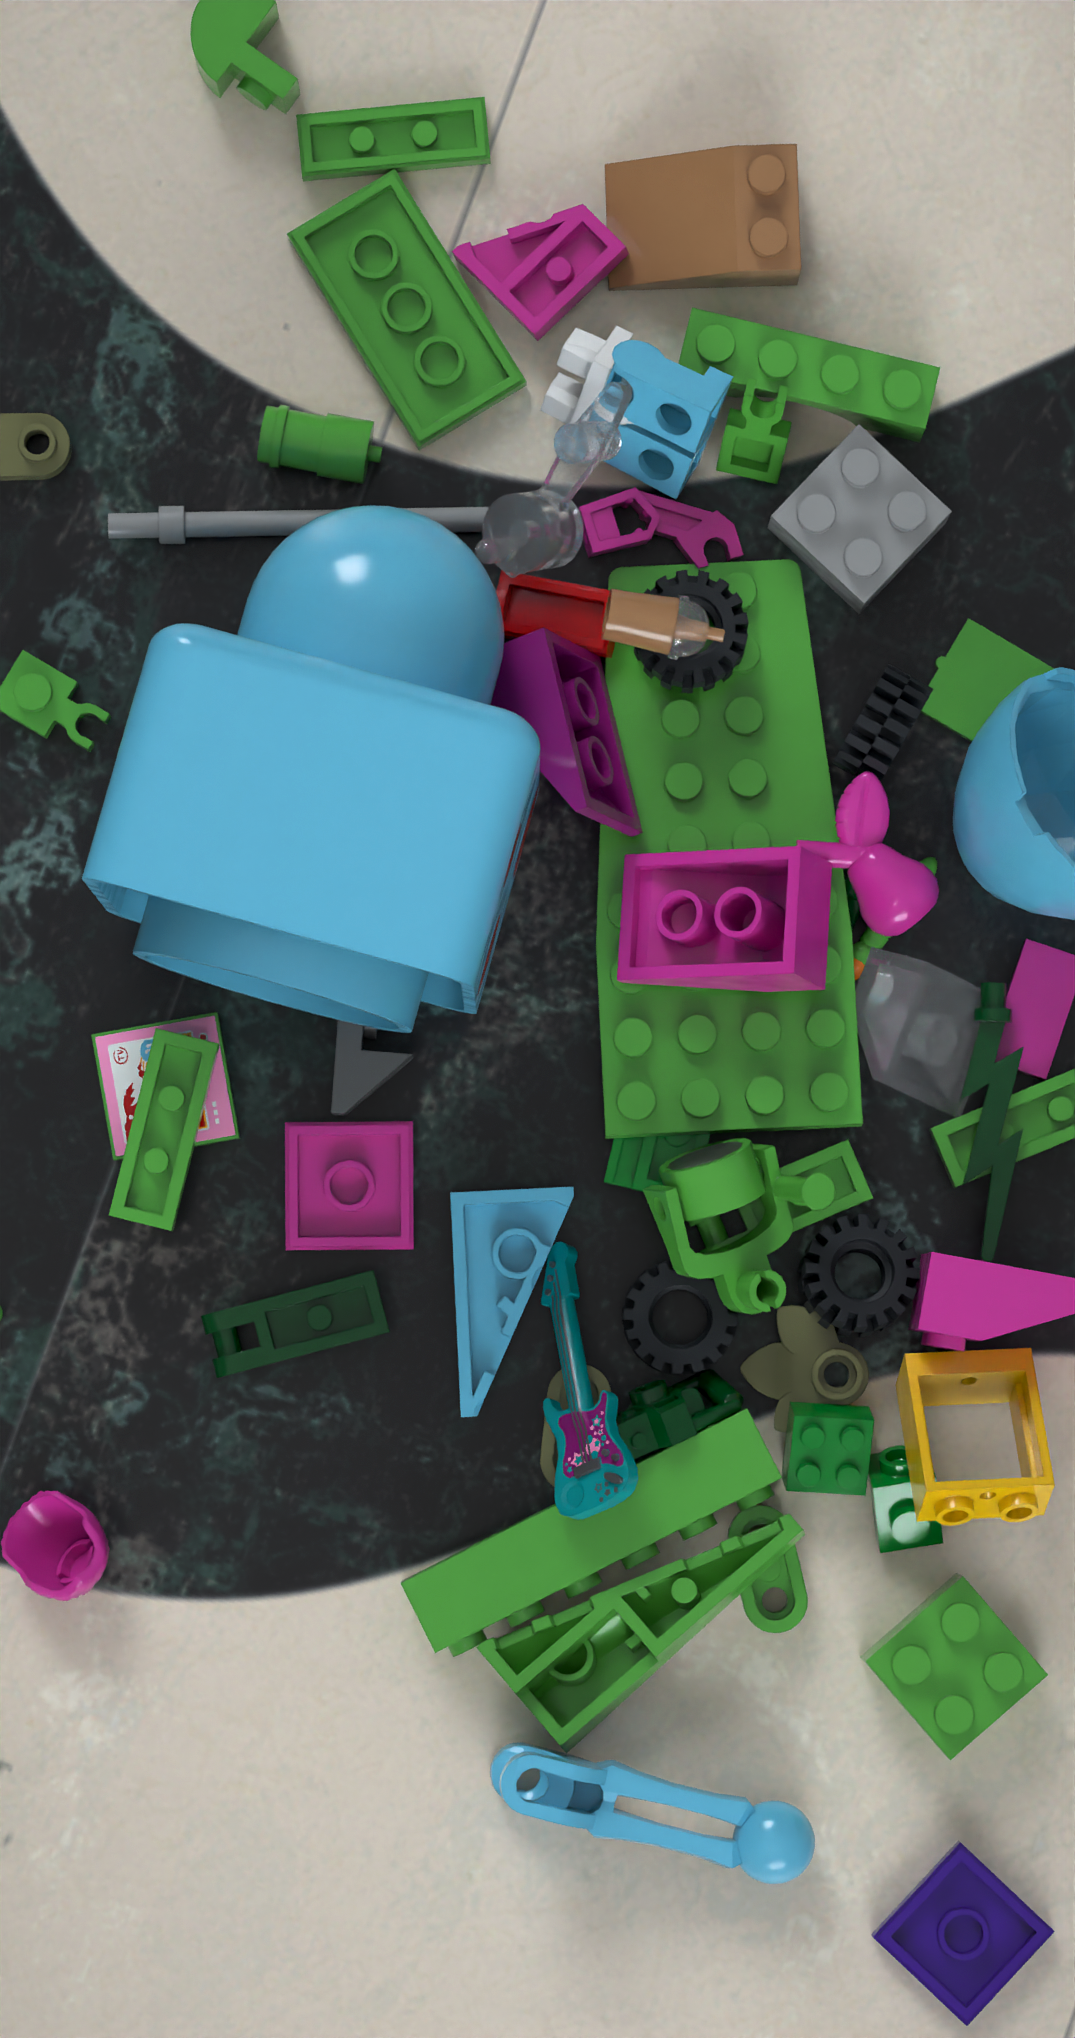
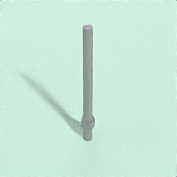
M159 506L158 512L108 513L109 539L159 538L160 544H185L186 537L289 536L315 518L340 509L185 512V506ZM489 507L401 508L424 515L440 523L453 533L489 532Z

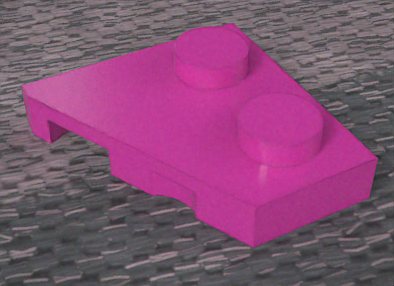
M584 204L554 213L550 219L544 222L536 223L530 221L507 229V235L474 246L470 242L458 245L452 251L455 259L537 341L629 255L626 246Z

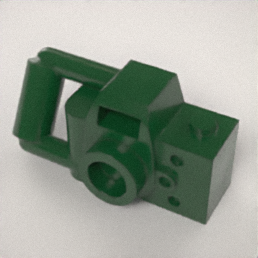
M711 1369L700 1372L672 1386H667L665 1380H655L640 1385L629 1392L632 1403L628 1406V1409L617 1413L616 1423L620 1437L632 1453L633 1458L637 1459L658 1448L672 1447L696 1436L698 1431L740 1412L743 1405V1396ZM700 1393L715 1406L705 1409Z

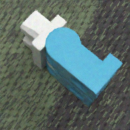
M617 325L606 341L576 327L561 350L557 366L585 379V383L582 384L559 372L545 395L540 411L569 425L563 444L578 451L585 446L598 459L677 499L700 463L733 376L711 366L705 375H701L665 358L659 349L651 344L639 340H631L633 333Z

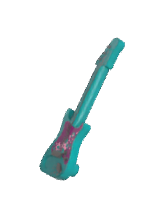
M556 1242L548 1254L541 1304L551 1310L569 1408L562 1410L560 1402L545 1398L543 1410L557 1441L558 1461L554 1493L556 1507L561 1515L580 1520L610 1509L626 1500L636 1488L638 1468L632 1453L619 1435L616 1423L618 1397L612 1392L602 1390L600 1400L594 1406L574 1301L580 1297L574 1266L577 1261L578 1252L571 1245Z

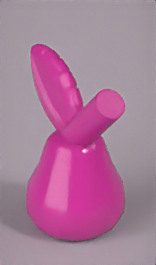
M865 771L854 778L852 783L846 787L837 805L835 826L839 842L796 840V846H802L832 863V868L848 869L847 874L856 894L861 916L867 926L873 932L885 937L898 936L916 924L934 907L938 899L939 885L933 872L923 863L906 857L882 843L889 826L890 809L888 797L878 777L870 771Z

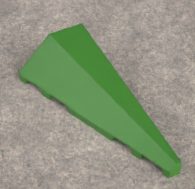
M790 1514L784 1515L777 1522L741 1537L734 1536L720 1542L719 1546L686 1560L681 1558L595 1594L588 1601L554 1615L547 1614L531 1621L530 1625L502 1637H492L485 1640L476 1648L567 1754L805 1535V1532Z

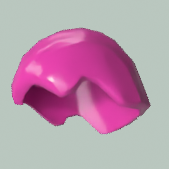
M39 1491L29 1501L24 1502L15 1515L9 1519L1 1541L2 1556L20 1574L25 1585L40 1596L59 1601H69L72 1598H78L88 1593L101 1579L109 1559L110 1548L108 1540L99 1520L83 1504L59 1491Z

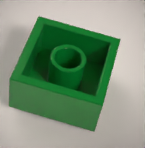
M790 1401L781 1475L786 1491L866 1496L874 1418L869 1406Z

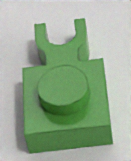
M748 378L741 410L733 408L729 410L716 471L778 484L792 424L790 421L781 420L789 387L780 385L778 396L775 400L763 401L754 394L757 380Z
M22 650L0 686V712L46 739L57 723L66 728L67 734L74 743L91 752L95 744L78 733L80 720L86 716H94L103 723L108 724L112 717L108 712L91 703L77 704L71 701L72 696L79 687L78 682Z

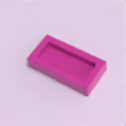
M1029 939L1024 940L1006 992V1008L1012 1009V1023H1005L995 1063L1024 1047L1017 1072L1042 1081L1047 1079L1075 996V955Z

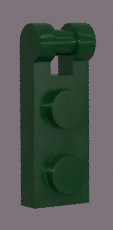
M374 1270L201 1316L205 1335L212 1333L218 1358L212 1359L216 1378L390 1332ZM254 1322L260 1347L243 1351L237 1327Z

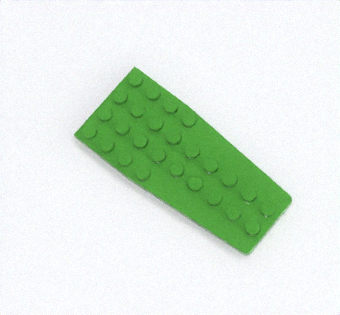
M782 559L708 563V566L699 569L695 564L616 568L609 576L608 590L612 588L644 593L647 588L651 591L655 587L656 580L665 575L668 580L676 576V571L687 570L688 576H698L699 570L709 572V579L715 582L719 578L723 579L729 584L728 590L733 595L737 592L743 601L742 609L744 613L747 612L748 637L743 658L739 666L736 665L733 669L732 675L725 682L722 679L715 682L713 689L703 691V687L693 688V693H681L682 688L673 685L671 690L660 686L661 680L653 676L650 679L643 671L644 665L641 660L637 661L634 646L615 642L612 658L606 657L605 679L643 833L630 837L600 823L596 963L605 1139L861 1127L863 1115L853 940L843 868H832L825 990L760 992L632 984L617 981L624 857L626 854L796 846V840L839 842L835 826L836 816L800 567L793 560ZM683 609L678 611L677 619L693 624L714 627L711 619L699 610ZM674 635L671 647L682 654L694 655L705 651L712 644L713 640Z

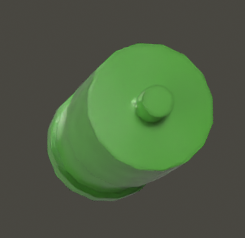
M281 404L279 407L267 405L260 432L257 461L267 463L271 468L289 467L317 472V476L363 484L369 461L380 463L383 447L372 445L374 421L331 413L324 416L290 410V406Z

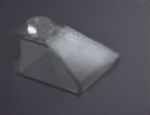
M871 947L855 992L858 1035L873 1080L956 1118L961 1116L969 1097L967 1096L960 1100L979 1027V1022H973L974 1008H980L981 988L927 961Z

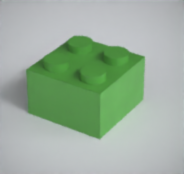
M958 1573L953 1575L860 1656L949 1760H952L1048 1676L1045 1670L970 1583Z

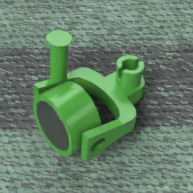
M746 1138L729 1139L704 1145L684 1152L662 1164L659 1168V1174L663 1186L651 1185L642 1190L676 1273L696 1279L714 1278L720 1299L731 1311L752 1315L762 1311L770 1312V1307L774 1309L779 1308L785 1300L786 1284L781 1275L771 1270L767 1255L779 1249L787 1242L793 1232V1220L787 1201L805 1203L810 1209L816 1211L825 1210L832 1204L836 1194L832 1178L822 1172L812 1173L808 1177L781 1174L775 1146L753 1144L751 1140ZM759 1197L761 1198L765 1207L764 1217L757 1227L744 1237L729 1245L711 1251L695 1253L690 1248L684 1221H693L723 1214L742 1207Z

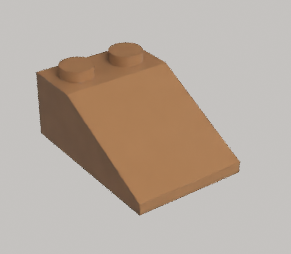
M797 144L733 145L605 164L606 227L626 246L629 253L608 274L609 291L794 286L798 284L801 273Z

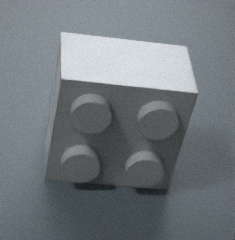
M858 424L771 515L767 528L848 605L860 614L946 524L952 511Z

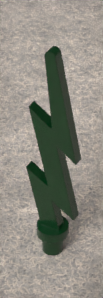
M992 982L981 983L980 1008H974L973 1022H979V1027L960 1100L988 1085L962 1184H966L991 1167L980 1255L981 1259L985 1262L992 1261L995 1256L1023 1129L999 1144L1024 1047L995 1063L1005 1023H1012V1009L1006 1008V983Z

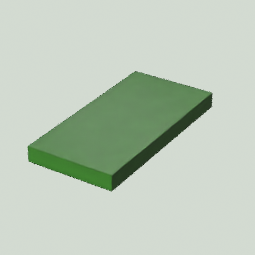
M395 169L287 233L288 240L419 451L527 386L524 376Z

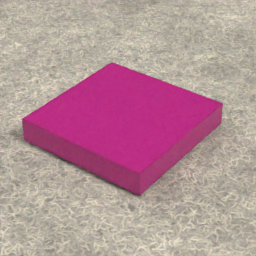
M413 1121L285 1122L286 1251L414 1250Z

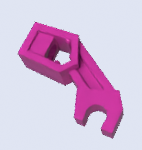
M636 487L580 506L574 512L588 558L647 544L652 539L653 534L674 540L673 542L690 564H695L698 569L708 566L703 549L708 541L714 540L723 545L727 562L741 558L744 555L735 525L718 510L715 512L706 511L639 491ZM631 505L638 513L639 519L645 521L646 527L644 531L641 528H637L632 534L620 536L612 509L619 506L627 508Z

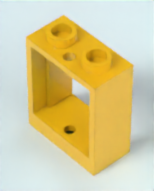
M1016 1348L905 1353L895 1386L916 1521H937L942 1525L952 1526L979 1518L1000 1517L1007 1522H1023L1035 1516L1044 1515L1055 1483L1032 1349ZM1009 1402L1022 1478L935 1482L924 1406Z

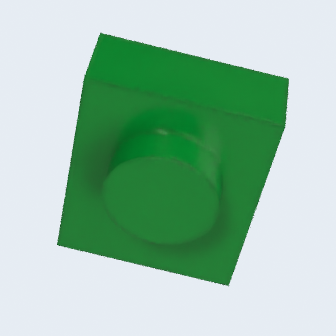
M892 1446L882 1452L870 1454L868 1481L871 1491L876 1541L880 1553L942 1544L943 1535L940 1523L937 1521H916L905 1446Z

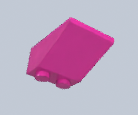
M802 846L626 854L624 857L617 981L632 984L760 992L825 990L832 863Z
M936 1252L921 1254L919 1265L920 1279L916 1283L915 1289H917V1292L913 1299L908 1330L923 1332L921 1345L952 1351H964L966 1341H983L1075 1314V1278Z

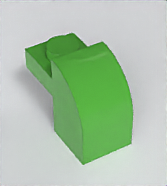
M199 0L192 16L190 35L199 73L214 94L221 98L233 80L237 79L240 83L236 89L251 103L263 110H267L272 104L286 114L300 96L298 79L257 50L260 43L279 19L275 0Z

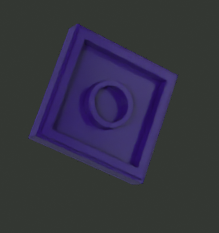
M958 1840L871 1935L958 2019L968 2026L1055 1931Z

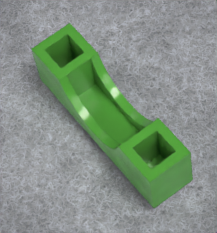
M693 307L678 363L701 375H705L711 366L733 376L726 396L734 398L744 397L748 378L757 380L754 391L757 397L776 399L780 385L789 387L786 401L808 405L833 413L852 422L856 426L859 424L866 430L919 443L926 429L940 367Z

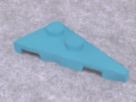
M574 1187L450 1192L461 1417L477 1416L573 1200Z

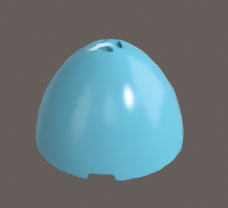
M1059 667L1023 681L997 705L977 732L968 748L957 782L953 808V832L959 854L967 870L994 897L1031 913L1075 920V670Z

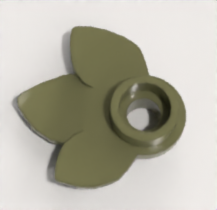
M795 1305L782 1306L777 1309V1328L781 1342L772 1343L757 1350L740 1366V1372L755 1390L767 1397L779 1400L775 1409L774 1429L784 1433L787 1430L790 1401L849 1405L864 1393L869 1379L868 1366L862 1354L850 1345L839 1343L833 1325L825 1329L817 1322L821 1317L816 1311L809 1314L805 1307ZM833 1362L842 1363L848 1370L847 1382L837 1388L830 1386L824 1378L826 1367Z

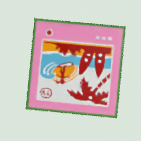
M218 1012L92 1034L114 1161L123 1160L156 1028L215 1042L220 1045L194 1147L241 1139Z

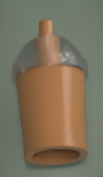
M611 588L603 618L601 639L665 654L668 659L677 660L678 657H689L697 654L704 647L707 639L723 642L725 629L709 627V617L706 611L699 604L690 601L689 596L678 595V597H669Z

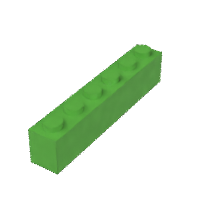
M743 1408L740 1412L698 1431L696 1436L672 1447H666L636 1462L638 1482L634 1492L626 1500L610 1509L588 1518L577 1520L561 1515L556 1504H553L402 1580L401 1585L434 1652L436 1653L448 1647L453 1657L460 1655L488 1640L483 1631L484 1628L506 1618L510 1628L544 1612L545 1609L540 1601L541 1599L561 1589H564L568 1599L577 1596L603 1582L598 1573L599 1570L619 1560L622 1561L627 1570L659 1554L660 1551L655 1543L656 1541L676 1531L679 1532L682 1540L685 1541L718 1524L713 1513L733 1502H736L740 1512L774 1496L775 1493L770 1484L781 1479L782 1476L748 1409Z

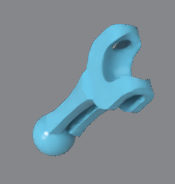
M523 1742L510 1743L502 1747L494 1756L490 1765L492 1786L511 1809L520 1814L556 1824L587 1829L594 1838L624 1840L653 1845L699 1857L725 1868H734L739 1865L747 1875L767 1884H782L795 1879L808 1867L814 1854L815 1835L811 1823L802 1811L786 1802L771 1800L752 1806L746 1797L719 1794L673 1783L633 1769L616 1760H605L595 1763L564 1752ZM531 1768L540 1770V1779L534 1788L530 1790L517 1789V1780L523 1772ZM617 1796L704 1814L736 1825L733 1838L701 1834L658 1823L614 1808Z

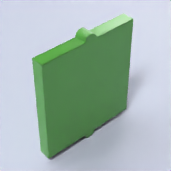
M968 618L946 657L940 656L935 661V667L938 670L928 685L933 688V691L921 713L972 742L997 705L1017 686L1029 678L1044 674L1054 668Z

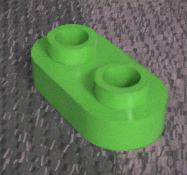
M755 1505L739 1512L733 1518L728 1529V1539L748 1534L749 1530L755 1525H770L777 1522L784 1515L770 1506ZM795 1544L740 1594L746 1616L757 1628L765 1632L782 1633L791 1630L800 1623L806 1613L808 1597ZM773 1587L782 1589L786 1594V1604L777 1612L766 1610L762 1603L765 1591Z

